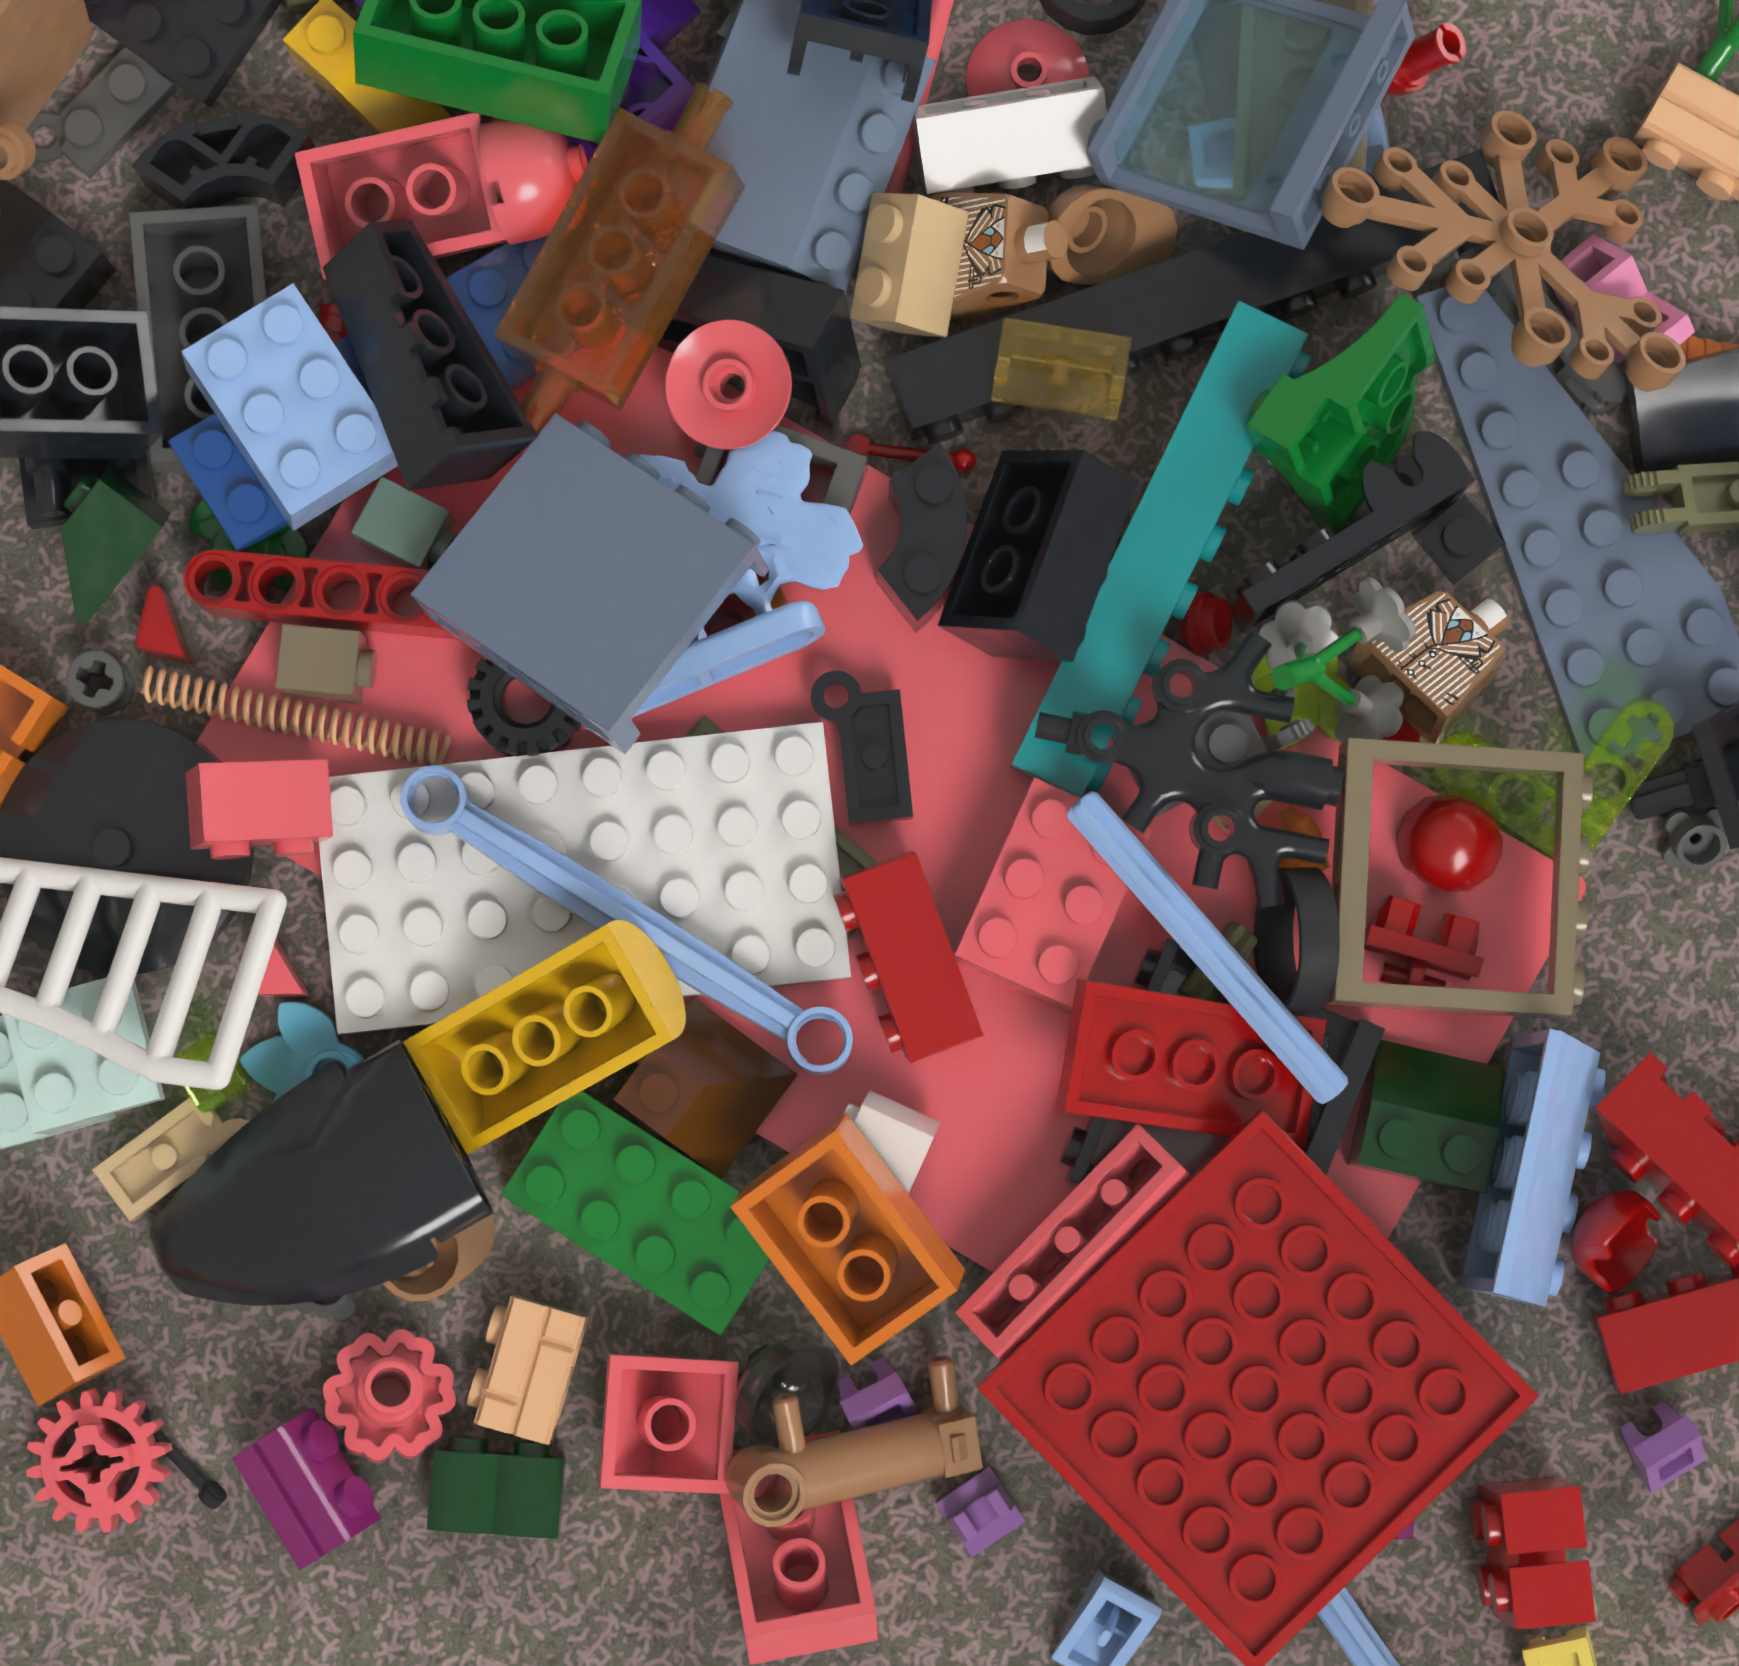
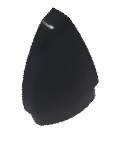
M400 1039L349 1067L347 1070L349 1077L346 1079L336 1063H329L245 1124L216 1150L181 1186L150 1227L149 1235L162 1271L180 1292L216 1302L249 1306L290 1305L328 1300L374 1287L409 1274L433 1262L438 1257V1253L430 1239L435 1237L438 1242L442 1243L493 1214L492 1207L469 1156L463 1149L406 1046Z

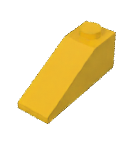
M319 0L282 39L293 62L375 135L452 118L440 104L356 84L353 30L357 22L332 0Z

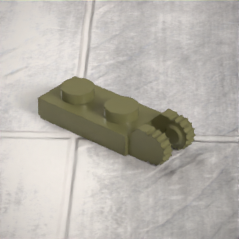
M1739 462L1677 465L1672 470L1641 472L1628 476L1622 481L1624 494L1630 497H1652L1671 492L1673 508L1648 509L1630 516L1629 522L1633 534H1662L1676 529L1678 534L1739 530Z

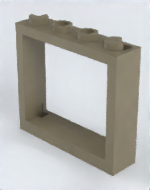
M1348 738L1339 746L1338 767L1344 768V779L1335 812L1332 891L1339 921L1340 952L1337 978L1334 990L1327 1004L1545 1019H1563L1573 1016V1006L1581 1005L1585 989L1584 969L1582 966H1575L1576 940L1584 939L1588 922L1586 901L1578 900L1579 875L1587 874L1591 853L1589 837L1581 836L1582 810H1589L1593 797V775L1590 771H1584V753ZM1373 764L1557 776L1547 994L1363 982Z

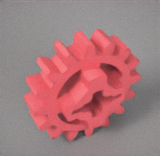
M96 1388L81 1392L80 1406L70 1396L57 1402L56 1405L61 1419L50 1414L40 1418L37 1424L47 1434V1437L35 1439L29 1442L27 1450L41 1456V1463L26 1470L27 1477L43 1478L45 1487L40 1489L35 1495L36 1501L42 1502L53 1497L58 1505L54 1509L52 1519L58 1522L69 1514L74 1513L77 1515L75 1521L76 1531L84 1532L91 1528L96 1518H98L103 1533L111 1532L118 1527L119 1514L129 1524L133 1523L143 1516L138 1501L152 1506L162 1497L158 1490L152 1486V1482H162L171 1477L172 1470L159 1465L158 1457L173 1450L172 1443L156 1442L153 1435L164 1425L162 1418L146 1423L141 1418V1415L145 1410L147 1402L140 1399L130 1406L124 1407L122 1406L124 1398L123 1390L116 1388L108 1392L104 1402H101ZM113 1421L122 1425L134 1440L130 1441L114 1429ZM78 1422L79 1427L74 1429L75 1443L68 1452L60 1454L65 1436ZM94 1451L98 1455H109V1458L123 1457L104 1470L98 1465L90 1466L89 1463L77 1465L75 1463ZM140 1466L133 1487L121 1498L120 1492L123 1491L122 1478L128 1470ZM66 1480H69L83 1490L85 1498L74 1492Z

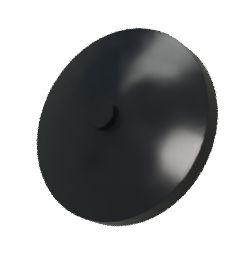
M102 720L74 728L56 737L42 747L19 772L8 791L0 813V857L248 886L254 862V847H250L249 857L225 860L211 859L210 849H190L185 773L199 763L222 762L206 746L191 736L175 728L143 720ZM1 883L8 901L14 885ZM41 888L26 931L41 946L52 953L74 892ZM100 896L76 967L108 975L134 899ZM161 902L137 974L163 970L176 964L195 906ZM221 910L211 943L228 926L237 911Z

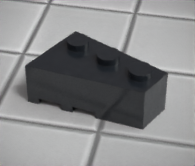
M672 247L640 302L652 343L672 353L675 352L679 344L690 333L714 321L739 320L761 328L775 339L788 360L792 378L791 397L817 408L814 419L830 427H833L857 381L861 362L844 290L834 288L828 283L822 281L810 282L779 274L763 266H747L720 259L718 256L708 252L696 253Z

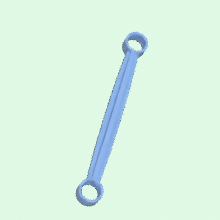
M436 765L425 766L414 771L405 781L401 791L402 809L410 823L420 832L432 836H440L452 832L521 881L595 929H599L614 920H625L632 923L655 943L678 980L786 1041L789 1056L800 1070L811 1075H828L840 1069L847 1061L852 1049L853 1035L848 1021L839 1012L827 1007H812L803 1010L741 966L623 890L557 850L470 802L461 779L450 769ZM430 779L449 781L459 795V804L456 811L445 820L439 822H428L419 819L413 810L412 802L416 788ZM814 1019H825L835 1022L843 1033L844 1043L840 1052L841 1055L827 1065L808 1063L797 1048L796 1036L798 1030L805 1023Z

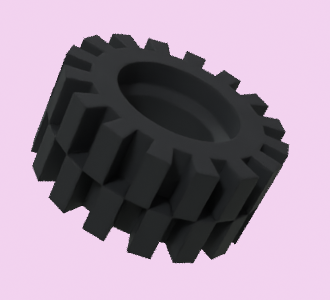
M481 658L475 666L478 671L474 679L470 677L467 687L470 691V699L467 700L468 711L472 715V722L478 732L490 745L497 748L499 752L508 756L540 755V753L552 752L560 746L564 748L571 742L570 737L574 731L579 732L582 724L552 703L547 714L537 722L521 724L511 720L504 711L502 699L506 687L516 678L488 659L485 661Z

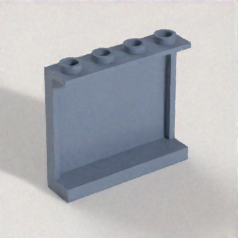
M555 413L540 431L539 436L532 441L410 595L433 622L613 747L626 754L641 735L631 720L748 569L750 568L762 577L766 575L769 569L757 548L761 542L760 539L744 524L734 518H729L725 524L708 513L710 510L709 505L689 488L679 485L674 491L658 481L661 477L659 472L639 455L630 452L626 458H623L609 448L612 445L610 440L590 423L581 420L575 426Z

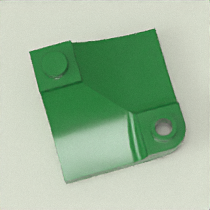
M1402 293L1386 313L1354 344L1332 360L1296 379L1283 373L1271 391L1266 389L1258 395L1248 413L1246 427L1256 452L1266 457L1292 485L1310 511L1316 526L1321 529L1330 526L1335 535L1345 528L1364 501L1361 475L1366 464L1373 460L1388 467L1400 450L1412 422L1416 397V381L1421 371L1431 367L1435 362V350L1424 307L1419 302Z

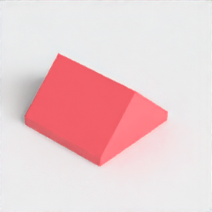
M608 1354L598 1487L606 1489L730 1494L726 1485V1471L732 1460L739 1362L666 1354Z

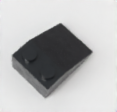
M0 180V307L84 309L115 273V268L100 250L52 212L7 180Z

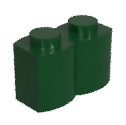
M450 1436L449 1448H436L433 1450L427 1530L531 1538H559L566 1457L553 1456V1443L548 1445L534 1441H514V1453L488 1451L489 1439Z

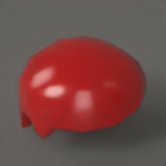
M1451 794L1425 797L1405 813L1397 832L1400 861L1406 870L1412 872L1433 889L1443 890L1444 892L1471 891L1493 875L1503 854V837L1499 833L1500 826L1484 807L1467 797Z
M1620 1189L1597 1198L1584 1208L1572 1231L1570 1248L1573 1261L1585 1276L1609 1294H1614L1626 1288L1642 1272L1656 1252L1658 1241L1648 1228L1647 1221L1648 1219H1653L1658 1222L1661 1219L1660 1214L1651 1202L1637 1191Z

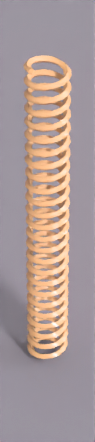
M152 665L146 668L143 687L140 691L148 703L157 699L161 706L168 702L173 709L182 705L186 712L194 707L197 714H201L206 710L208 715L213 717L219 713L222 720L231 716L235 723L244 719L248 726L256 721L260 729L269 725L271 731L274 732L281 727L284 734H288L293 730L297 737L306 732L309 740L318 735L320 741L324 743L331 738L335 746L342 741L346 748L356 744L360 752L368 746L371 754L376 753L380 749L384 757L390 755L393 751V755L397 760L405 755L408 762L411 763L418 757V761L422 766L428 763L429 760L431 765H441L452 737L450 733L445 735L441 752L436 760L439 733L437 730L434 731L424 757V743L427 732L424 727L420 729L416 747L411 755L414 727L411 724L408 726L404 743L399 752V737L402 725L398 722L395 724L392 739L386 750L389 721L388 719L383 721L379 738L374 746V732L377 719L373 716L370 719L365 739L361 744L362 726L365 718L363 713L358 715L354 733L349 741V726L352 718V713L349 710L345 713L342 729L338 738H336L337 721L340 713L338 708L333 709L331 722L324 736V721L327 707L325 704L321 706L317 724L313 732H311L312 716L315 709L313 702L308 704L304 723L299 730V715L302 709V701L300 699L296 701L292 719L287 727L286 718L290 704L288 696L283 699L281 713L274 725V711L278 697L275 693L271 695L268 711L262 722L261 713L265 699L263 690L258 693L256 708L249 720V706L253 691L251 688L246 690L242 709L237 716L236 709L240 695V687L238 685L233 688L231 703L224 714V701L228 690L226 682L221 684L218 701L212 711L215 681L213 679L209 681L206 698L200 708L199 696L203 686V679L201 676L198 677L195 681L193 697L187 705V692L191 677L187 673L183 677L181 693L175 702L174 691L179 676L176 670L171 673L168 692L162 700V687L166 671L164 668L159 670L156 688L150 697L149 686L154 672Z

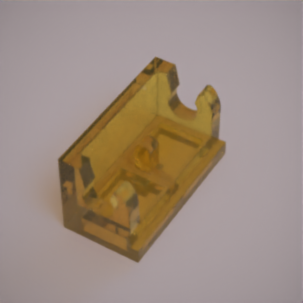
M1004 318L991 401L1117 421L1132 338Z

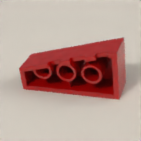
M1650 1052L1595 1107L1609 1145L1613 1150L1608 1158L1633 1183L1637 1184L1642 1178L1660 1192L1656 1200L1661 1207L1684 1226L1690 1220L1695 1222L1709 1235L1705 1239V1243L1713 1253L1728 1266L1735 1268L1739 1264V1139H1735L1730 1144L1723 1137L1726 1131L1711 1114L1713 1109L1693 1091L1684 1100L1680 1098L1668 1086L1665 1077L1668 1068Z

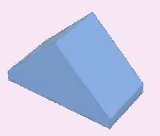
M1098 1568L1051 1659L1064 1666H1126L1160 1618L1163 1609L1156 1599Z

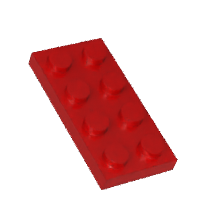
M1077 979L1056 1103L1057 1110L1231 1137L1259 1109H1262L1299 1148H1306L1314 1098L1232 1004ZM1292 1014L1322 1047L1327 1020Z

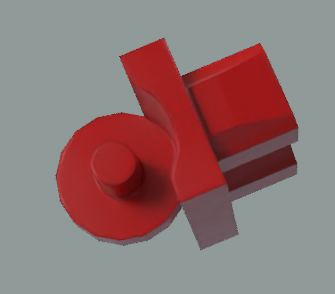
M1389 895L1385 897L1375 916L1373 925L1365 928L1364 950L1407 962L1406 968L1384 962L1378 981L1399 985L1445 987V980L1425 975V970L1430 969L1469 981L1471 976L1478 978L1484 958L1475 956L1480 922L1456 914H1443L1435 943L1413 937L1422 905Z

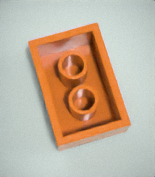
M847 1112L745 1185L730 1206L851 1366L957 1292L965 1272V1268Z

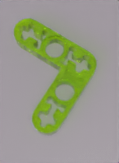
M1638 697L1628 701L1619 709L1584 758V771H1590L1601 763H1613L1618 765L1625 775V784L1621 791L1611 797H1601L1593 793L1589 810H1582L1581 834L1589 837L1591 852L1671 743L1674 736V723L1669 710L1657 700ZM1649 712L1655 713L1658 716L1655 726L1661 734L1655 741L1649 737H1644L1635 747L1633 756L1644 759L1638 768H1634L1623 754L1606 749L1613 739L1622 748L1625 747L1633 734L1632 727L1627 723L1632 715L1643 719ZM1456 730L1448 733L1439 743L1499 748L1480 734L1471 730ZM1435 768L1438 778L1446 786L1461 796L1478 802L1496 820L1549 856H1554L1555 827L1543 819L1540 822L1538 831H1534L1527 824L1540 814L1547 796L1556 800L1557 786L1539 774L1497 772L1491 778L1486 795L1483 796L1474 790V788L1482 783V778L1473 771L1463 769L1457 776L1452 774L1448 768ZM1512 778L1527 781L1535 793L1532 805L1527 810L1519 813L1505 810L1497 799L1499 787L1505 781ZM1556 804L1549 808L1550 814L1554 817Z

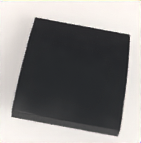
M1739 347L1686 359L1684 368L1669 386L1652 392L1638 389L1629 381L1627 375L1624 374L1635 431L1628 433L1635 474L1648 471L1672 470L1677 465L1739 462Z

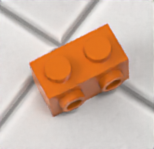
M66 1243L15 1265L0 1276V1335L37 1407L88 1383L126 1359Z

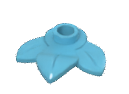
M287 1001L282 1002L278 1006V1024L281 1035L263 1040L242 1055L240 1063L257 1083L277 1094L273 1100L275 1102L282 1095L330 1062L340 1063L345 1068L347 1077H349L348 1068L364 1058L353 1046L340 1042L333 1020L322 1010L307 1003Z

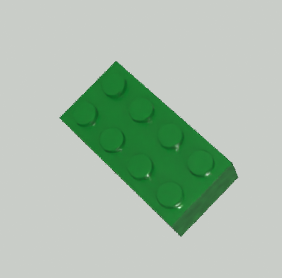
M365 0L353 30L356 84L606 145L640 48L642 0Z
M581 1091L558 1104L501 1193V1196L720 1336L725 1332L770 1260L730 1207L740 1190L585 1091Z

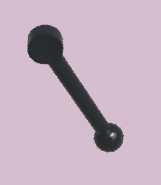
M147 1406L141 1415V1418L146 1423L151 1421L150 1410ZM160 1429L153 1434L156 1442L172 1443ZM172 1443L173 1450L167 1452L166 1456L198 1488V1496L201 1502L210 1509H217L226 1500V1491L217 1482L208 1481Z

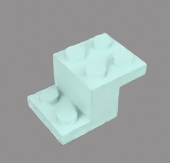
M107 978L68 988L61 1008L92 1022ZM134 980L116 1034L147 1050L150 1038ZM4 1014L0 1016V1150L117 1118L116 1112L165 1099L161 1083L151 1082L106 1057L42 1027Z

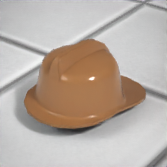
M1088 184L1070 187L1059 194L1047 210L1049 221L1057 220L1060 222L1068 235L1066 254L1060 259L1049 260L1052 271L1061 280L1066 282L1097 285L1168 260L1176 246L1178 226L1174 213L1169 206L1118 189L1099 188Z

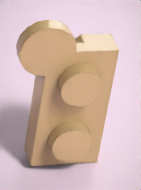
M196 1092L92 1169V1171L129 1222H135L181 1188L216 1150L249 1121L238 1118L223 1122L203 1094Z

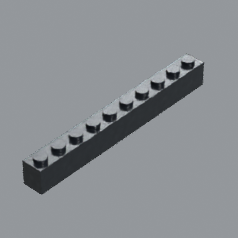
M1481 150L1452 159L1467 166L1472 171L1475 181L1501 204ZM1443 163L1421 171L1432 179ZM1381 185L1378 186L1380 196L1420 204L1406 189L1393 192L1383 188ZM1463 202L1457 204L1469 216L1478 217ZM1323 214L1304 250L1245 232L887 358L886 373L911 441L926 437L930 445L942 443L964 432L962 423L982 416L986 417L989 424L1007 420L1023 411L1022 402L1045 395L1047 403L1064 400L1082 390L1081 381L1104 374L1106 382L1126 378L1141 370L1142 367L1139 361L1163 353L1165 361H1173L1188 356L1200 349L1201 346L1198 340L1220 332L1223 333L1238 301L1268 315L1280 312L1283 320H1288L1314 310L1318 307L1317 298L1339 291L1342 299L1361 295L1377 286L1375 278L1387 274V265L1401 247L1415 246L1431 233L1365 219L1364 222L1349 228H1340L1331 224ZM1467 241L1457 248L1456 251L1460 258L1482 252L1489 246Z

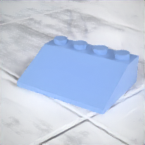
M1547 1029L1513 1038L1501 1093L1500 1133L1487 1194L1479 1195L1459 1288L1546 1307L1548 1295L1556 1296L1560 1290L1565 1267L1564 1259L1557 1257L1562 1232H1571L1578 1209V1196L1570 1194L1575 1169L1583 1170L1585 1168L1592 1143L1591 1132L1584 1131L1589 1106L1596 1107L1599 1104L1605 1083V1070L1597 1068L1600 1052L1562 1031Z

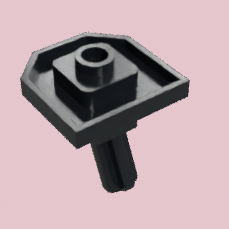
M1738 703L1692 726L1702 757L1684 762L1683 769L1635 782L1626 787L1628 803L1636 819L1644 820L1695 805L1697 810L1717 806L1730 850L1739 848Z

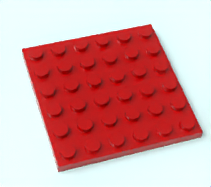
M1259 1109L1042 1323L976 1384L977 1389L1245 1666H1265L1539 1397L1262 1109Z

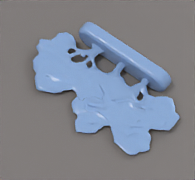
M772 431L768 436L753 445L730 450L726 464L719 472L712 486L698 483L693 473L688 471L685 461L661 455L640 454V457L659 472L661 477L658 481L674 491L679 485L689 488L709 505L710 510L708 513L725 524L729 518H734L748 527L761 541L757 548L769 569V579L759 586L756 573L750 568L730 594L735 593L743 602L754 609L756 617L710 636H707L704 628H702L633 717L799 650L813 643L825 633V625L818 608L813 603L797 601L772 609L770 602L780 584L796 581L821 590L838 587L843 575L848 570L849 556L860 552L863 542L847 508L802 500L800 494L807 487L810 479L809 465L812 453L805 446L790 442L787 435Z

